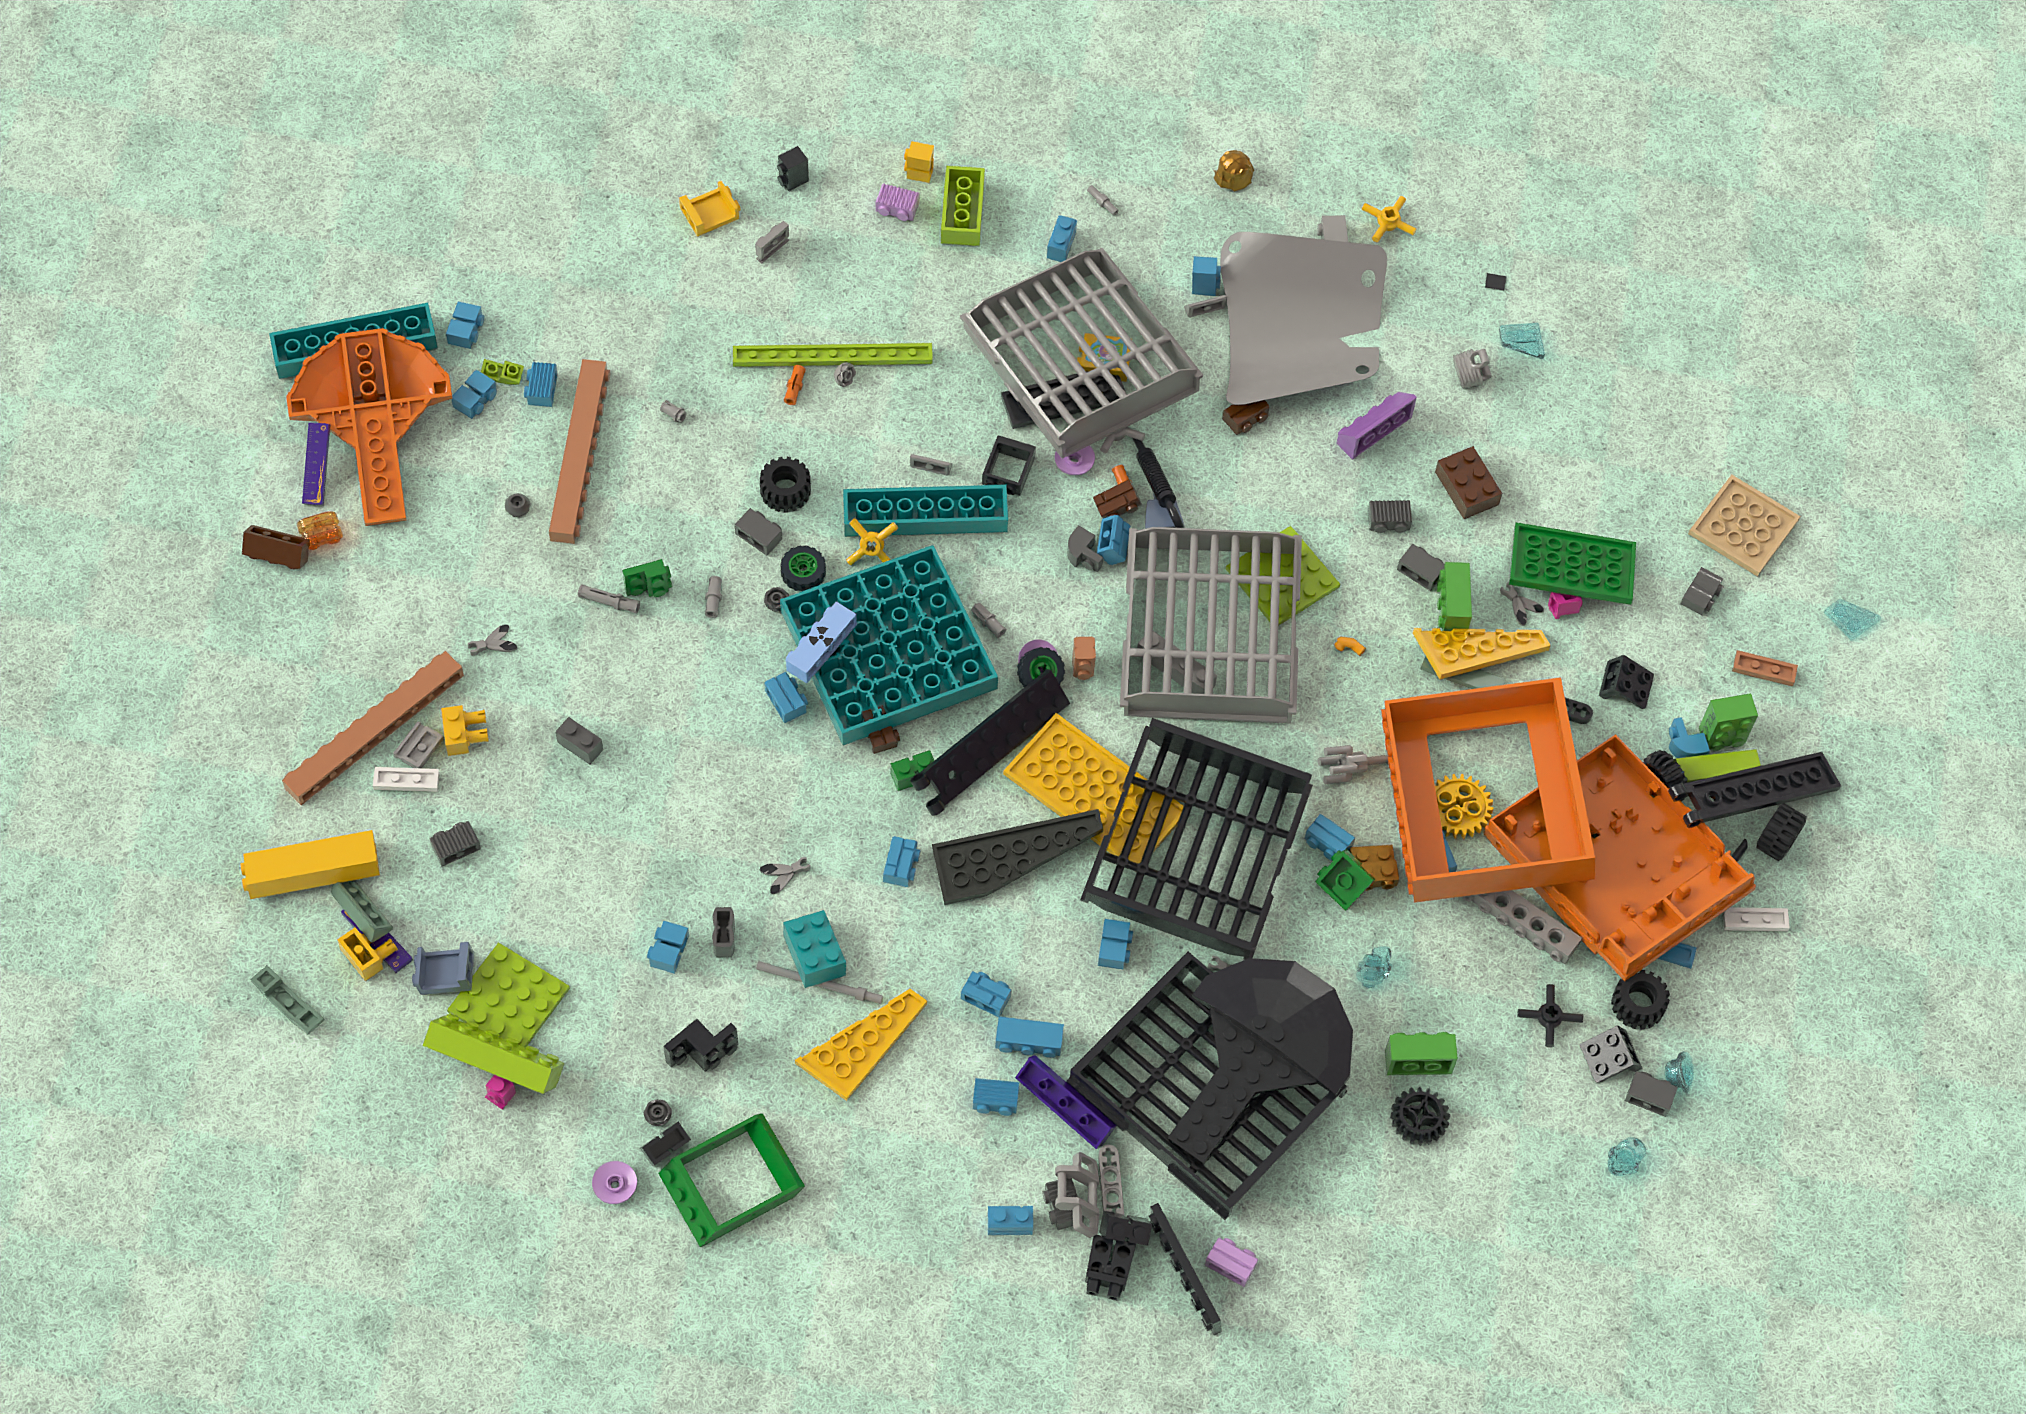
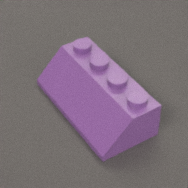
M1403 392L1387 396L1379 406H1373L1366 415L1357 417L1349 427H1343L1338 432L1336 444L1353 460L1411 419L1417 397L1414 394Z

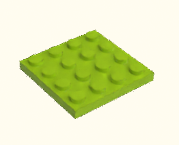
M1291 525L1279 532L1292 537L1298 535ZM1303 539L1301 547L1300 600L1296 602L1295 615L1340 587L1338 580ZM1247 552L1239 557V575H1251L1252 552ZM1260 553L1259 576H1272L1273 553ZM1281 553L1280 577H1293V554ZM1231 563L1226 565L1225 568L1229 574L1231 569ZM1239 583L1238 585L1250 598L1251 585ZM1260 584L1258 609L1269 622L1271 585ZM1280 585L1278 626L1291 618L1292 585Z
M498 942L473 975L472 990L461 991L449 1006L447 1012L459 1017V1020L464 1023H475L479 1025L481 1030L495 1031L499 1033V1037L515 1039L519 1041V1045L527 1047L569 991L570 986Z

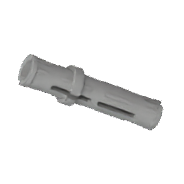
M583 584L580 585L578 590V597L607 604L617 610L623 609L637 614L640 608V601L624 597L620 593L612 594Z

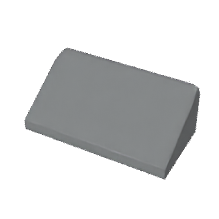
M1223 295L1185 305L1184 308L1189 318L1224 309L1227 297Z
M914 454L910 455V466L912 468L946 476L950 474L952 463Z

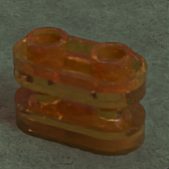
M333 511L309 516L297 522L298 532L302 535L301 537L310 539L309 550H315L321 545L328 543L336 544L343 537L341 527L338 526L337 514Z

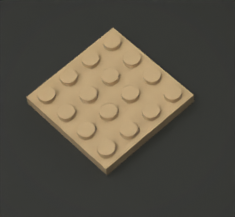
M1731 474L1691 527L1688 534L1758 577L1801 516Z

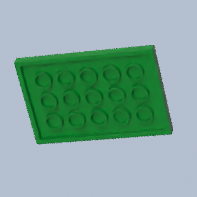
M1515 522L1509 585L1631 605L1634 590L1636 542Z

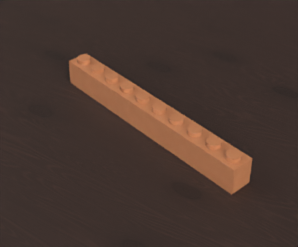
M582 359L549 528L550 541L575 544L576 537H580L581 525L578 524L579 519L583 520L584 517L582 503L587 501V490H585L586 484H590L591 473L588 471L589 467H593L594 464L592 450L597 448V438H595V435L600 432L601 421H598L599 415L603 416L604 404L601 403L602 398L606 399L607 396L605 382L610 380V370H607L605 361Z
M446 651L441 655H436L431 663L426 667L420 668L409 680L403 681L397 690L387 694L378 705L369 708L364 716L354 720L344 732H339L330 743L321 746L315 755L305 759L296 770L287 773L282 780L285 790L300 805H303L464 676L462 666Z

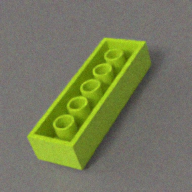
M451 1014L430 1022L422 1045L542 1094L556 1088L565 1064L559 1061V1057L555 1055L541 1054L539 1049L535 1047L521 1046L519 1041L515 1039L501 1038L499 1033L495 1031L481 1030L479 1025L472 1022H461L459 1017Z

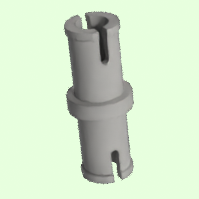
M711 576L709 578L708 592L705 594V599L707 600L705 615L709 618L718 616L719 602L722 600L720 593L722 579L718 576Z

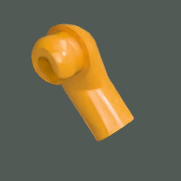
M1341 636L1337 638V642L1334 644V647L1339 651H1343L1345 647H1348L1359 656L1366 650L1362 644L1350 637Z

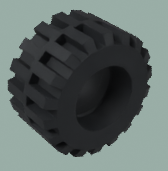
M788 456L786 459L778 457V460L772 459L770 464L766 463L764 470L760 472V494L763 497V502L765 504L768 502V507L771 509L775 507V511L780 512V509H784V513L788 512V509L796 511L797 506L802 508L804 502L807 503L811 494L810 472L808 468L806 469V465L803 462L799 464L798 459L791 460V457ZM781 480H791L796 483L793 487L786 489L775 485Z
M1783 803L1778 807L1757 841L1756 848L1777 861L1782 860L1803 829L1807 816Z
M1641 970L1626 981L1623 979L1619 980L1612 995L1611 1004L1613 1005V1013L1618 1012L1616 1018L1618 1020L1623 1019L1625 1026L1629 1023L1632 1024V1029L1640 1026V1030H1644L1647 1025L1651 1028L1655 1023L1658 1024L1670 1001L1668 999L1670 996L1669 990H1666V983H1661L1662 978L1660 976L1656 978L1653 976V972L1650 971L1647 974L1645 970ZM1633 992L1644 993L1650 998L1652 1005L1648 1007L1638 1006L1631 1000L1629 994Z

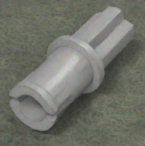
M977 603L972 607L971 611L996 638L1005 634L1007 629L995 618V614H991L981 603Z

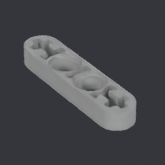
M1104 1145L1099 1150L1098 1155L1103 1211L1112 1212V1209L1116 1208L1115 1213L1124 1215L1119 1153L1115 1146ZM1106 1151H1110V1154L1114 1155L1111 1157V1166H1107V1157L1102 1156L1105 1155ZM1105 1173H1115L1116 1180L1113 1182L1106 1181L1104 1178ZM1107 1194H1117L1118 1201L1115 1203L1108 1202L1106 1200Z

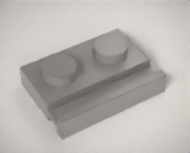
M782 221L780 224L773 226L768 234L757 240L755 248L758 257L756 259L761 264L789 241V225L786 222Z
M418 721L394 751V757L401 759L402 762L412 768H422L444 740L443 735L427 726H423Z

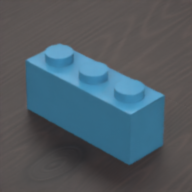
M999 1017L995 1048L1005 1053H1010L1013 1050L1021 1051L1024 1055L1043 1054L1047 1058L1060 1056L1064 1024Z

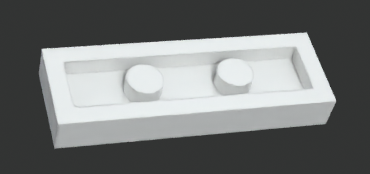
M375 767L373 789L438 792L440 772L439 769Z
M1730 907L1722 913L1724 930L1788 931L1790 928L1788 908Z

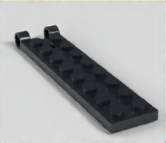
M1045 670L925 769L911 778L910 781L916 791L925 789L931 783L938 795L926 804V808L932 816L943 812L949 802L1044 726L1055 713L1058 714L1070 704L1052 670ZM954 771V776L950 779L949 773Z
M1818 752L1684 784L1680 783L1671 787L1668 792L1674 802L1689 796L1696 810L1685 814L1683 820L1687 828H1693L1704 822L1838 791L1841 788V784L1823 752Z

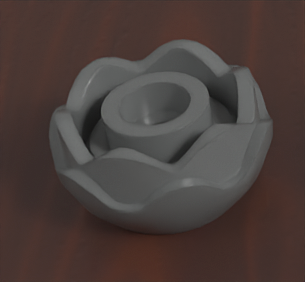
M515 493L506 499L505 510L513 517H520L529 512L530 501L525 495Z
M780 587L771 588L765 593L764 603L772 611H781L780 599L788 597L789 593Z
M656 1099L650 1101L644 1110L646 1121L653 1126L666 1124L672 1115V1109L665 1100Z

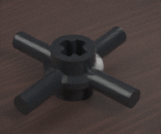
M1553 984L1546 985V1004L1542 1005L1539 1010H1517V1017L1538 1019L1539 1023L1546 1028L1545 1046L1548 1048L1554 1047V1028L1558 1027L1562 1021L1583 1023V1014L1563 1013L1560 1006L1555 1003V985Z

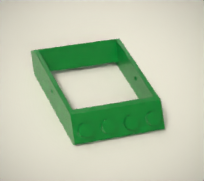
M763 1113L756 1114L672 1158L658 1173L699 1247L707 1245L793 1199L805 1187ZM748 1132L782 1192L718 1226L684 1165Z

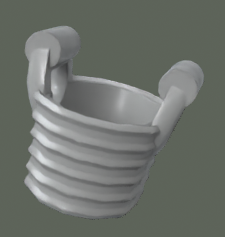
M1470 349L1453 355L1455 369L1463 389L1483 385V381L1492 377L1488 366L1490 361L1486 349L1476 351ZM1476 355H1479L1481 363H1475L1474 357Z

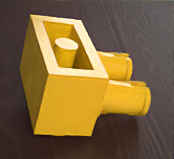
M462 705L441 708L448 756L469 753L468 746L470 744L489 742L487 728L473 731L466 729L468 725L487 723L485 710L466 712L463 710Z
M353 928L337 939L340 950L364 981H367L383 970L382 960L398 950L391 939L374 950L370 947V944L373 942H370L364 934L359 933L356 928Z

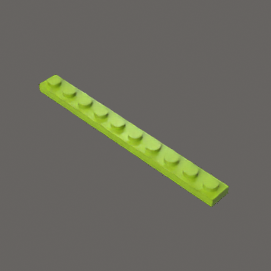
M932 343L733 346V367L840 365L846 362L852 365L933 364Z

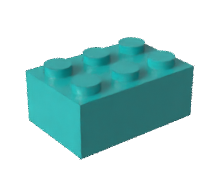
M824 910L783 922V937L805 988L846 976V960Z

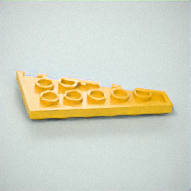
M1414 628L1413 630L1414 637L1439 679L1549 651L1551 646L1542 630H1517L1516 632H1504V629H1496L1495 632H1485V629L1440 631V628H1432V631H1422L1421 628Z
M908 989L889 1001L884 1007L871 1012L868 1017L861 1021L858 1020L831 1037L826 1043L816 1046L805 1056L795 1059V1064L847 1101L927 1005V1000L912 989Z

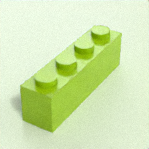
M1757 749L1676 758L1677 763L1681 765V769L1685 772V777L1688 778L1687 783L1761 766Z

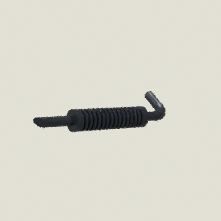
M1132 438L1138 449L1136 459L1159 505L1167 508L1175 528H1184L1181 517L1174 506L1176 496L1153 450L1146 448L1143 441Z

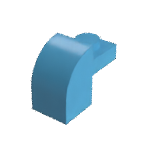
M1682 717L1673 720L1671 727H1669L1671 742L1668 748L1676 758L1709 754L1710 749L1704 733L1688 735Z

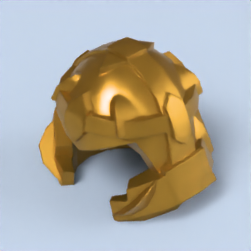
M1233 150L1225 152L1220 157L1218 170H1214V180L1221 188L1231 189L1235 192L1244 189L1252 183L1251 179L1255 170L1250 162V158L1246 154Z

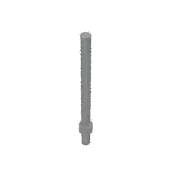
M761 961L757 963V970L802 982L799 973ZM832 981L814 985L854 996L856 1000L860 1001L868 1000L881 1004L883 1000V995L868 992L866 988L862 987L854 988Z

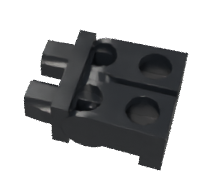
M1102 1235L1093 1236L1085 1278L1087 1283L1086 1294L1098 1296L1100 1286L1109 1288L1107 1298L1118 1301L1122 1291H1125L1136 1244L1116 1240L1112 1261L1110 1262L1109 1258L1113 1239L1104 1238Z

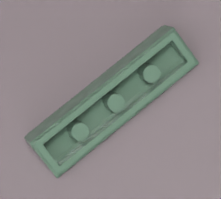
M1425 656L1420 669L1437 676ZM1481 669L1444 678L1470 689L1504 685L1506 681L1502 677Z
M355 880L332 884L331 893L370 942L378 940L393 930L390 922Z

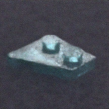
M1539 323L1500 325L1499 334L1502 347L1544 359L1545 352Z
M1838 599L1824 610V614L1851 641L1878 623L1882 618L1878 614L1842 599Z

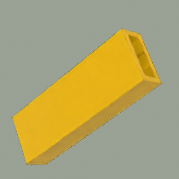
M372 830L244 853V863H240L242 875L246 876V878L242 879L243 889L249 892L250 899L380 875L376 843Z

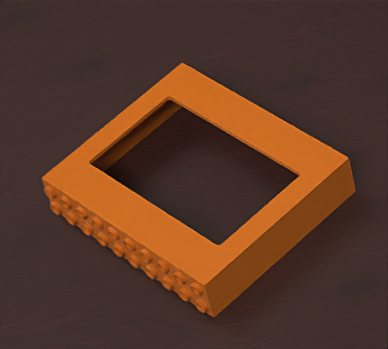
M1561 677L1384 701L1385 709H1381L1383 733H1385L1388 765L1391 772L1397 822H1399V835L1402 841V854L1405 860L1409 895H1413L1414 903L1595 879V854ZM1526 723L1551 860L1449 873L1427 736Z

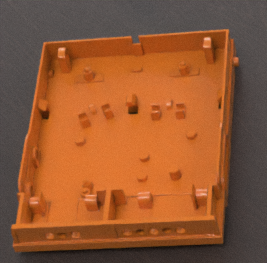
M1615 734L1577 760L1595 854V879L1532 888L1573 932L1582 937V941L1595 955L1599 953L1614 971L1626 981L1755 890L1756 885L1754 884V875L1752 873L1748 874L1731 856L1730 850L1725 853L1724 843L1705 823H1701L1693 828H1687L1683 816L1692 810L1681 801L1674 802L1668 792L1669 789ZM1538 787L1491 818L1489 825L1485 827V837L1511 865L1551 860ZM1597 834L1598 837L1594 839L1592 835Z

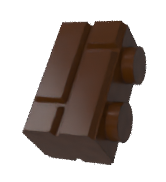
M1265 400L1242 405L1232 404L1223 410L1222 420L1236 435L1241 432L1247 433L1257 422L1262 423L1268 418L1270 407Z
M1129 479L1093 497L1102 519L1113 515L1120 516L1126 512L1133 513L1142 505L1135 487Z
M879 706L878 709L881 708L882 715L886 714L884 706ZM871 709L862 711L864 722L873 719ZM892 726L872 732L867 737L870 738L873 754L896 748L900 741L897 729L893 730Z

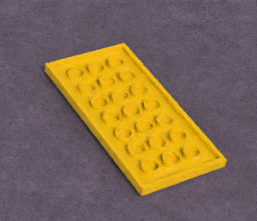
M1055 713L1003 770V775L1060 817L1099 809L1103 832L1092 837L1091 840L1100 846L1103 837L1108 835L1115 818L1113 815L1120 796L1124 792L1122 787L1130 766ZM1136 772V777L1147 780L1141 774ZM1131 785L1107 849L1110 854L1120 856L1145 790L1144 788ZM1152 792L1128 860L1138 864L1141 862L1165 797L1164 795ZM1175 799L1171 802L1154 851L1177 826L1184 806Z

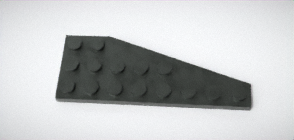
M1099 809L932 844L944 905L988 896L1103 832Z

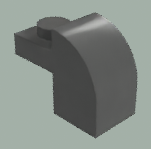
M1079 525L1072 532L1068 540V559L1074 567H1077L1082 562L1083 566L1088 570L1093 569L1098 572L1102 567L1103 557L1091 550L1095 544V535Z

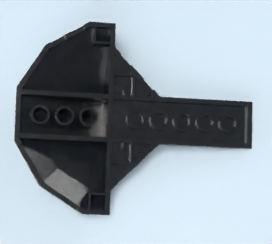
M1248 958L1207 975L1192 994V997L1210 1009L1219 1068L1167 1138L1204 1165L1256 1094L1272 1090L1291 1089L1302 1085L1318 1084L1334 1096H1337L1350 1078L1353 1028L1335 988L1296 961Z

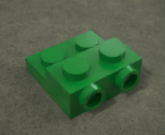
M662 559L622 570L627 596H638L647 591L649 597H661L669 592V588H672L669 566H664Z
M1346 849L1342 852L1338 850L1331 857L1333 862L1328 867L1325 865L1317 873L1319 877L1315 881L1345 911L1375 881V878L1361 866L1362 863Z

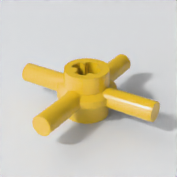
M1400 196L1393 207H1385L1382 211L1364 203L1362 210L1377 217L1378 224L1380 225L1372 237L1374 242H1379L1385 231H1392L1395 228H1399L1411 235L1415 234L1417 229L1401 221L1399 214L1400 209L1406 202L1405 197Z
M856 518L850 521L849 524L860 535L861 540L860 549L846 559L849 565L854 564L865 554L868 556L877 555L882 562L891 560L883 549L884 539L898 529L894 522L880 533L867 532ZM869 541L871 543L874 541L876 543L875 547L873 545L869 546Z

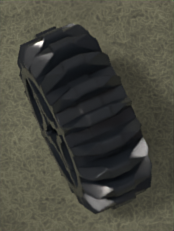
M1655 751L1644 759L1643 763L1668 789L1680 783H1687L1688 778L1685 777V772L1681 769V765L1666 751Z
M1420 1086L1417 1092H1415L1411 1087L1408 1091L1409 1094L1403 1091L1401 1097H1396V1104H1392L1391 1109L1393 1112L1390 1114V1118L1394 1119L1392 1127H1398L1396 1134L1404 1133L1402 1136L1403 1140L1410 1137L1411 1144L1415 1140H1418L1419 1146L1423 1144L1424 1140L1428 1145L1431 1144L1432 1139L1437 1142L1440 1138L1439 1135L1443 1136L1446 1132L1445 1128L1449 1126L1447 1120L1450 1119V1114L1446 1113L1449 1107L1448 1105H1443L1445 1102L1444 1098L1437 1099L1438 1092H1435L1433 1095L1430 1094V1088H1427L1426 1092H1422ZM1413 1102H1421L1418 1106H1407ZM1428 1105L1434 1109L1437 1116L1428 1109ZM1421 1109H1423V1117L1420 1119V1122L1418 1123L1417 1121L1419 1117L1417 1116L1420 1113ZM1404 1116L1411 1120L1413 1127L1406 1122ZM1434 1125L1430 1129L1420 1130V1127Z

